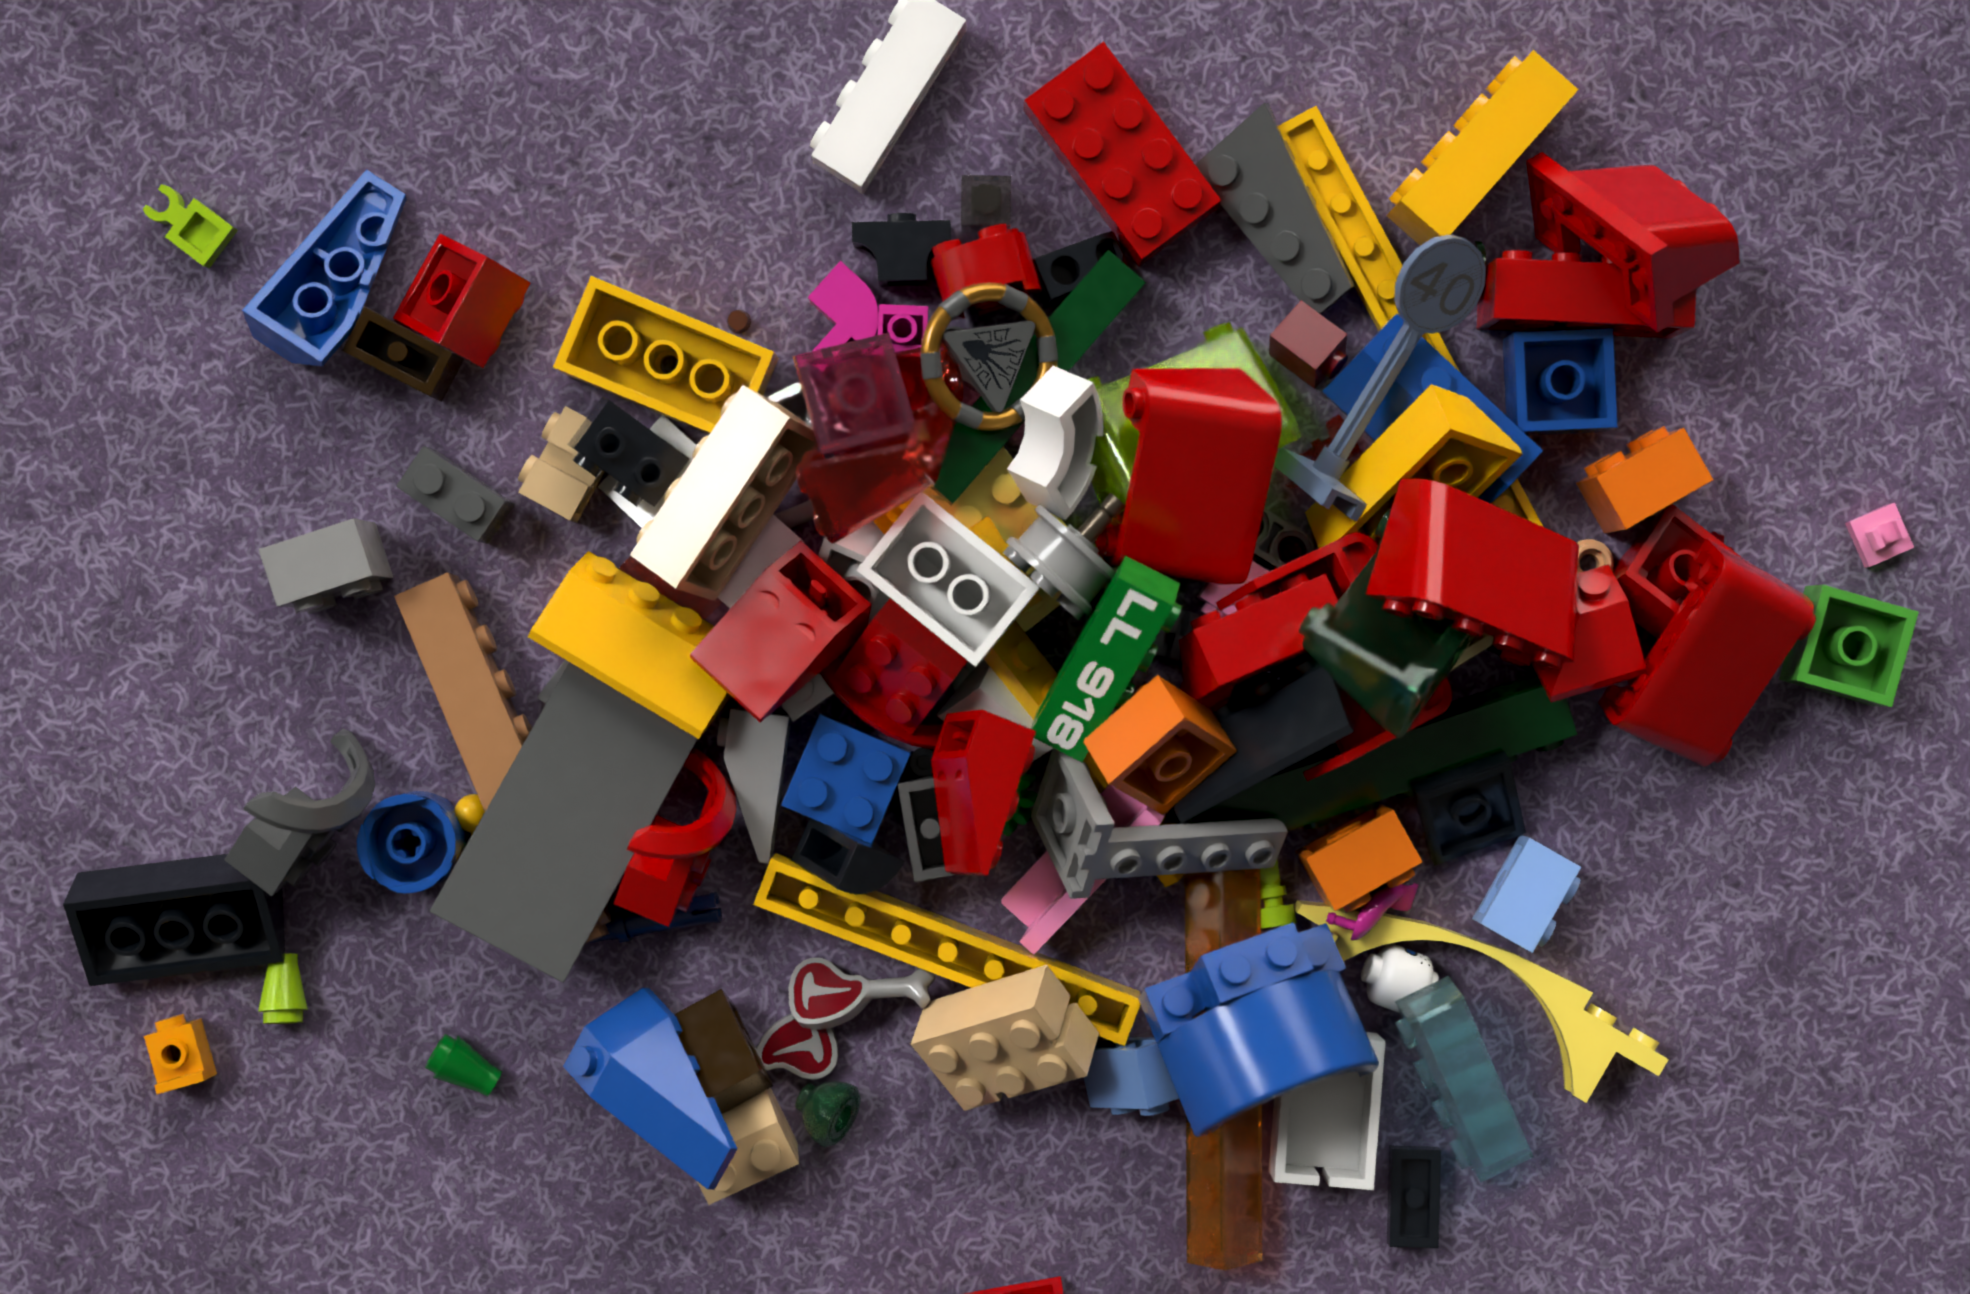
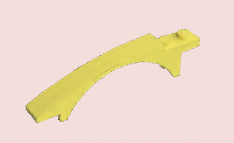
M1297 900L1294 904V909L1298 914L1317 925L1327 923L1330 932L1333 933L1332 937L1343 962L1381 945L1401 941L1429 940L1462 945L1480 951L1505 965L1534 994L1553 1027L1563 1064L1564 1089L1586 1103L1616 1052L1657 1076H1660L1669 1060L1655 1051L1659 1042L1634 1027L1629 1036L1612 1027L1617 1018L1592 1003L1587 1011H1585L1584 1008L1593 992L1505 948L1425 921L1386 913L1383 914L1378 923L1359 940H1351L1353 930L1334 924L1330 925L1326 922L1329 912H1334L1336 915L1356 921L1361 908L1345 913L1343 907L1334 911L1322 902Z

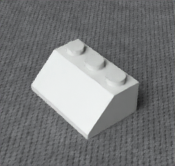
M921 490L857 569L860 574L975 667L980 665L1040 588Z

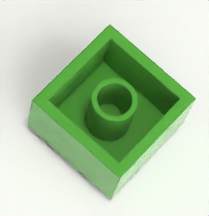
M1827 585L1805 586L1803 594L1813 601V614L1816 615V622L1811 632L1804 639L1797 640L1786 656L1779 680L1870 706L1892 707L1919 611Z

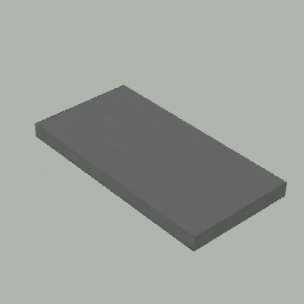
M569 662L429 912L564 983L621 880L629 861L634 855V852L627 850L630 840L636 830L651 825L694 747L697 738Z

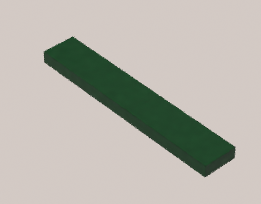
M1110 250L1103 255L1048 318L1056 336L1057 367L1067 372L1146 283ZM1035 334L1030 339L1004 409L1009 408L1028 392L1036 378L1039 362ZM981 396L972 405V407L983 412H993ZM1025 420L1005 429L991 431L974 430L957 422L918 466L914 474L952 506Z

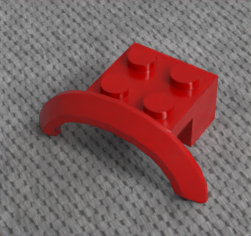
M890 598L871 620L844 661L841 663L839 657H837L821 671V674L836 696L861 720L885 735L908 745L935 749L943 724H920L968 660Z
M692 748L683 766L695 773L709 790L699 819L691 824L681 826L656 816L651 825L636 830L627 847V850L634 852V855L626 867L614 904L667 927L670 926L678 910L688 911L698 886L702 885L712 861V859H709L712 848L715 849L730 832L737 811L735 792L730 782L713 761L696 748Z

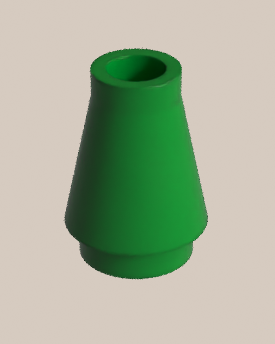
M444 1034L425 1065L426 1069L434 1073V1079L479 1092L486 1097L489 1096L502 1073L501 1070L490 1064L459 1035L454 1039Z

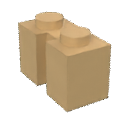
M565 406L561 414L554 412L546 423L541 437L548 441L540 458L531 455L525 462L518 477V481L523 483L518 493L577 523L599 484L604 471L602 470L596 478L573 461L578 452L567 444L587 417Z

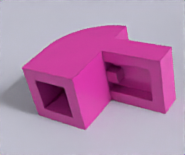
M840 261L808 296L810 303L835 325L804 360L807 366L821 378L828 370L833 375H836L853 356V353L848 348L853 343L857 344L869 355L876 345L878 337L879 308L875 297L864 281Z

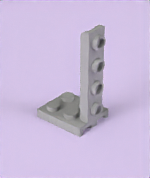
M1054 748L1052 749L1031 813L1035 827L1070 899L1089 898L1095 879L1273 868L1288 833L1285 825L1280 820L1274 818L1114 828L1115 823L1108 812L1107 802L1103 796H1100L1090 776L1088 765Z

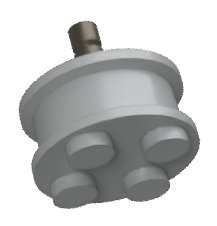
M1110 493L1101 503V508H1097L1080 528L1076 530L1070 524L1065 527L1039 504L1034 509L1038 518L1019 539L1010 536L1006 541L1009 546L1003 553L1024 572L1033 566L1035 570L1029 575L1030 578L1051 597L1058 590L1061 591L1062 594L1056 601L1079 620L1085 613L1089 616L1094 611L1090 603L1112 580L1116 573L1097 555L1099 550L1093 545V542L1110 525L1112 518H1116L1125 508V505Z

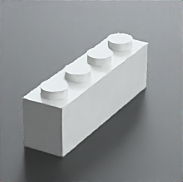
M936 0L898 1L888 19V23L893 26L883 42L876 38L870 45L862 60V64L866 66L863 74L857 83L850 80L845 85L836 101V105L841 109L831 124L824 121L811 140L810 147L815 149L811 155L814 164L862 194L867 190L967 31L966 19Z

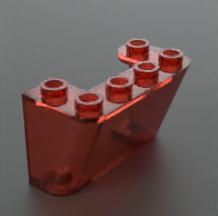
M941 343L939 351L944 382L953 396L962 402L963 381L959 365L945 344ZM921 347L840 363L835 373L833 384L828 386L829 404L832 411L839 413L844 425V437L839 450L833 458L825 459L819 450L805 452L801 462L797 465L796 476L800 490L804 494L808 493L813 505L814 523L818 533L821 536L825 535L831 544L837 543L935 485L938 480L956 421L946 415L929 394L922 376Z

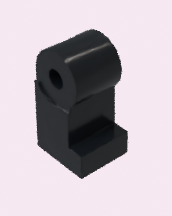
M1114 231L1099 234L1033 259L1042 289L1039 295L1044 307H1048L1066 298L1108 250L1128 266Z

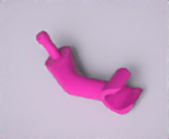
M1417 883L1412 885L1400 884L1394 888L1387 886L1371 897L1372 899L1359 911L1356 921L1336 915L1334 912H1329L1326 922L1330 925L1334 924L1353 930L1351 940H1359L1378 923L1388 908L1391 907L1400 911L1410 910L1419 885Z

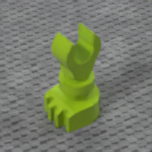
M1276 860L1273 868L1257 869L1261 889L1257 890L1258 899H1263L1264 909L1255 910L1258 929L1283 926L1293 922L1294 924L1297 923L1294 904L1284 905L1282 896L1287 895L1285 885L1280 886L1278 860Z

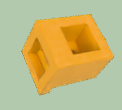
M184 1014L162 1019L154 1022L157 1031L144 1036L157 1082L154 1085L156 1094L203 1082L217 1074L202 1018L186 1022ZM169 1045H175L179 1048L181 1057L178 1062L173 1061Z

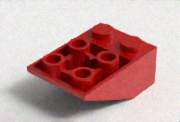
M800 540L760 574L690 653V658L761 723L858 641L867 628L872 604Z
M983 709L946 714L931 758L945 872L959 875L988 876L990 869L997 865L1003 850V842L1000 838L1005 823L1012 818L1018 806L1019 794L1016 790L1021 775L1029 769L1034 758L1035 747L1032 745L1036 733L1035 730Z

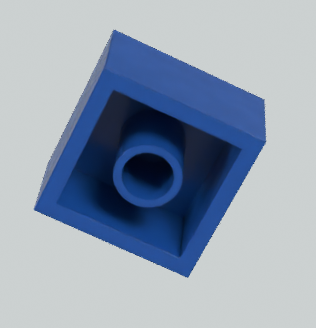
M1613 328L1514 332L1503 339L1506 416L1527 436L1599 433L1618 427Z
M822 713L817 719L781 806L872 844L912 751Z

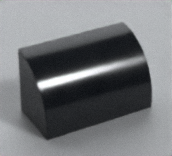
M812 818L809 819L791 859L833 887L850 894H866L880 889L896 876L905 862L874 843L870 844Z

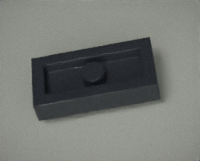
M1389 1145L1387 1244L1389 1247L1439 1248L1441 1150L1439 1147Z

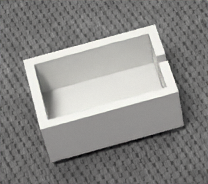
M1366 1032L1379 1060V1066L1374 1072L1362 1077L1359 1076L1358 1072L1336 1075L1274 1098L1268 1170L1274 1182L1319 1186L1320 1175L1315 1167H1322V1176L1329 1187L1374 1190L1386 1042L1378 1033Z

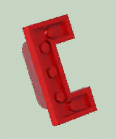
M1543 152L1526 161L1535 237L1555 253H1578L1581 251L1580 239H1583L1622 269L1626 309L1657 333L1674 323L1672 302L1740 264L1738 237L1730 221L1714 204L1705 202L1691 192L1682 181L1673 179L1654 165L1567 171Z

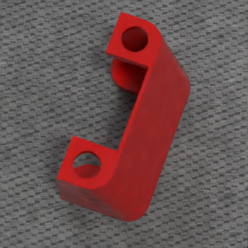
M1400 479L1365 595L1384 602L1382 610L1399 617L1412 618L1413 612L1434 620H1442L1444 616L1454 620L1452 628L1456 631L1477 637H1482L1483 633L1494 637L1492 645L1502 651L1500 658L1509 663L1529 667L1532 661L1545 667L1561 669L1563 662H1574L1579 544L1563 535L1449 485L1427 479Z

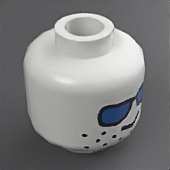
M1396 944L1386 945L1377 955L1370 954L1364 963L1361 973V980L1367 983V995L1371 1002L1404 1015H1411L1420 1008L1425 1009L1430 1005L1435 996L1439 979L1438 973L1433 971L1432 961L1429 957Z

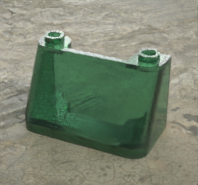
M1389 509L1382 517L1375 531V536L1381 538L1376 553L1335 606L1328 602L1321 610L1314 606L1308 612L1300 626L1299 633L1304 636L1302 647L1383 729L1398 738H1402L1475 636L1454 630L1452 628L1454 620L1444 616L1442 620H1434L1414 612L1412 618H1403L1382 610L1384 602L1365 595L1391 509Z

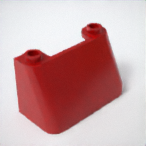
M1241 368L1132 369L1129 386L1125 389L1122 396V409L1124 415L1129 418L1140 434L1123 517L1118 515L1116 518H1112L1110 525L1095 540V547L1099 550L1098 555L1108 565L1119 567L1124 557L1127 556L1166 576L1217 585L1244 583L1250 572L1282 431V414L1279 404Z
M1708 538L1705 539L1693 557L1694 561L1702 565L1698 574L1699 580L1697 582L1690 577L1684 585L1690 592L1645 658L1646 674L1628 679L1627 682L1629 684L1623 688L1616 684L1609 685L1598 701L1610 722L1616 727L1704 767L1712 762L1719 763L1725 758L1732 745L1731 737L1796 641L1804 639L1811 632L1816 622V615L1813 614V601L1805 594Z

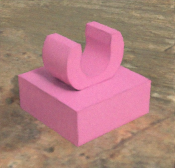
M1895 503L1887 504L1845 523L1864 568L1871 567L1914 548Z

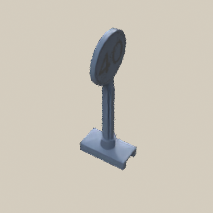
M1448 234L1431 238L1413 251L1404 262L1395 282L1394 302L1399 316L1404 320V323L1330 446H1324L1316 461L1281 447L1276 455L1274 466L1320 505L1329 509L1333 504L1346 516L1355 521H1358L1367 504L1339 482L1340 477L1350 463L1347 458L1424 333L1433 334L1451 329L1463 321L1477 305L1485 286L1486 266L1481 252L1470 241Z

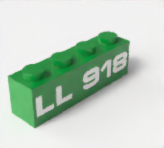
M1127 556L1124 557L1036 711L1031 729L1036 731L1035 739L1083 762L1089 752L1083 740L1109 718L1114 708L1118 710L1130 699L1135 688V684L1131 683L1130 680L1137 669L1144 673L1147 671L1157 652L1158 645L1154 644L1153 641L1160 630L1169 633L1177 620L1182 608L1181 605L1175 603L1180 583Z

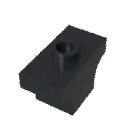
M913 213L888 214L887 221L852 222L853 246L855 249L867 251L875 258L879 287L928 286V265L934 255L932 247L951 240L950 220L917 221L916 214Z

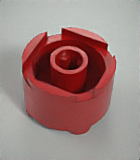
M1005 223L997 224L978 231V240L961 244L960 239H954L932 247L934 258L931 260L942 302L957 290L979 283L1006 284L1028 296V291L1035 294L1042 292L1026 234L1019 232L1018 228L1008 229ZM993 301L979 302L968 307H975L979 316L1008 308ZM964 311L954 320L966 319Z

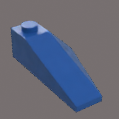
M366 169L243 308L242 312L253 338L291 363L323 367L349 337L360 317L407 200L406 194Z
M641 988L584 1026L563 1067L589 1097L706 1189H715L738 1148L715 1099L706 1097L696 1075L701 1070L695 1056L686 1054L678 1037L683 1030L677 1017L650 988Z

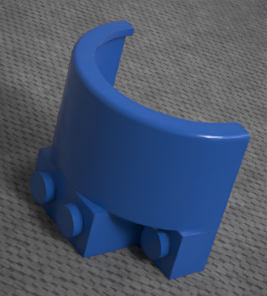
M1294 922L1201 955L1191 972L1144 988L1138 998L1196 1137L1212 1133L1238 1115L1295 1089L1349 1072H1358L1359 1076L1362 1077L1374 1072L1378 1068L1379 1060L1341 976L1346 970V966L1327 923L1298 933Z

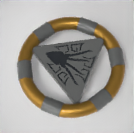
M979 283L957 290L938 306L926 326L922 338L920 360L922 376L929 394L938 407L952 420L974 430L987 431L1005 429L1025 420V414L1020 402L1023 396L1009 408L1004 409L1033 331L1036 335L1039 366L1031 388L1052 366L1057 367L1058 360L1056 336L1040 306L1027 294L1000 283ZM993 301L1020 312L1027 320L945 332L952 320L970 305L979 302ZM941 340L993 412H983L960 402L949 391L943 379L939 351Z

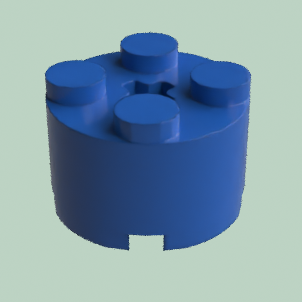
M424 791L407 792L380 801L367 815L357 834V854L364 871L372 879L397 893L420 892L447 880L467 845V832L462 829L455 815V807L448 799ZM411 835L419 836L421 845L416 847V849L411 846L406 847L404 838Z

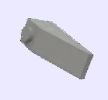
M733 708L730 709L729 718L721 717L717 746L725 747L724 761L758 861L769 864L774 852L792 719L788 715L771 713L760 723L747 710Z

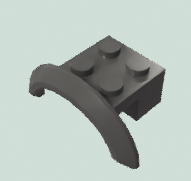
M343 728L330 741L344 756L350 770V777L339 794L331 798L314 801L295 786L285 795L275 791L259 793L243 808V810L254 816L255 819L245 826L226 856L225 861L270 896L277 893L287 883L295 887L306 876L313 863L320 866L337 845L331 839L335 832L341 833L353 820L357 819L372 799L375 788L374 770L366 752L351 731Z

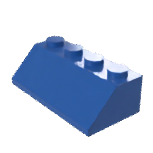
M1398 314L1393 316L1322 391L1347 416L1401 329L1404 320ZM1421 337L1364 432L1375 442L1431 384L1468 397L1520 447L1523 453L1478 497L1491 504L1523 473L1543 450L1433 346Z

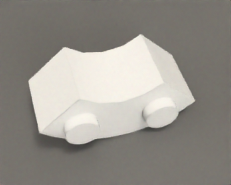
M1052 366L1020 400L1025 414L1024 437L1018 454L1007 470L1028 503L1035 506L1040 504L1051 514L1066 520L1082 500L1094 476L1097 466L1090 463L1096 436H1103V413L1098 392L1093 382Z

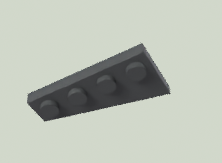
M1264 102L1195 165L1221 199V206L1299 301L1302 300L1322 315L1349 292L1355 284L1329 230L1326 229L1309 187L1305 185L1294 162L1295 158L1287 141H1284L1275 122L1276 118L1269 103Z

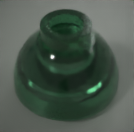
M841 1081L825 1082L817 1087L809 1083L801 1090L797 1097L795 1108L802 1112L803 1124L807 1133L817 1144L827 1148L837 1144L847 1134L860 1108V1092L857 1086Z

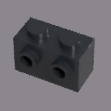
M604 397L600 399L567 444L578 452L573 459L575 463L596 478L602 470L618 481L613 490L636 507L642 500L655 507L689 460L688 457Z

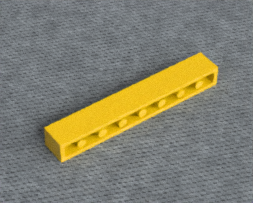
M775 853L769 861L753 904L970 988L1048 965L1071 995L1068 1005L1077 1003L1099 1032V1037L1123 1046L1126 1044L1141 1005L1138 999L1141 994L1136 989L1038 952L1033 955L1023 946L878 891L866 894H850L841 891L793 862L791 858Z

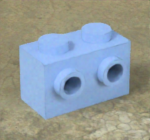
M1519 835L1472 919L1533 953L1537 945L1543 947L1550 939L1556 926V921L1552 918L1561 902L1567 904L1575 895L1580 885V878L1576 876L1581 866L1535 840Z

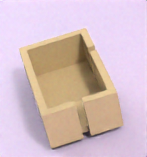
M1044 965L931 1000L927 1007L922 1010L911 1046L962 1109L966 1111L1001 1101L1003 1093L1008 1098L1087 1076L1099 1032L1077 1003L1068 1005L1071 995L1048 965Z

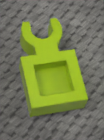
M161 184L158 190L169 198V207L164 212H158L152 207L145 205L143 208L144 213L150 219L160 224H172L173 226L165 235V238L202 266L209 269L238 230L195 198L185 208L182 196L176 190Z

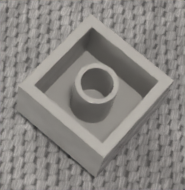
M353 518L258 549L277 607H293L295 613L307 611L308 614L335 607L337 604L334 597L340 595L343 598L354 596L355 599L373 595L383 591L381 582L394 578L375 522Z

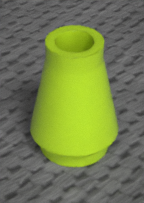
M284 953V962L268 964L258 1012H263V1024L303 1023V1011L308 1010L298 967V954Z

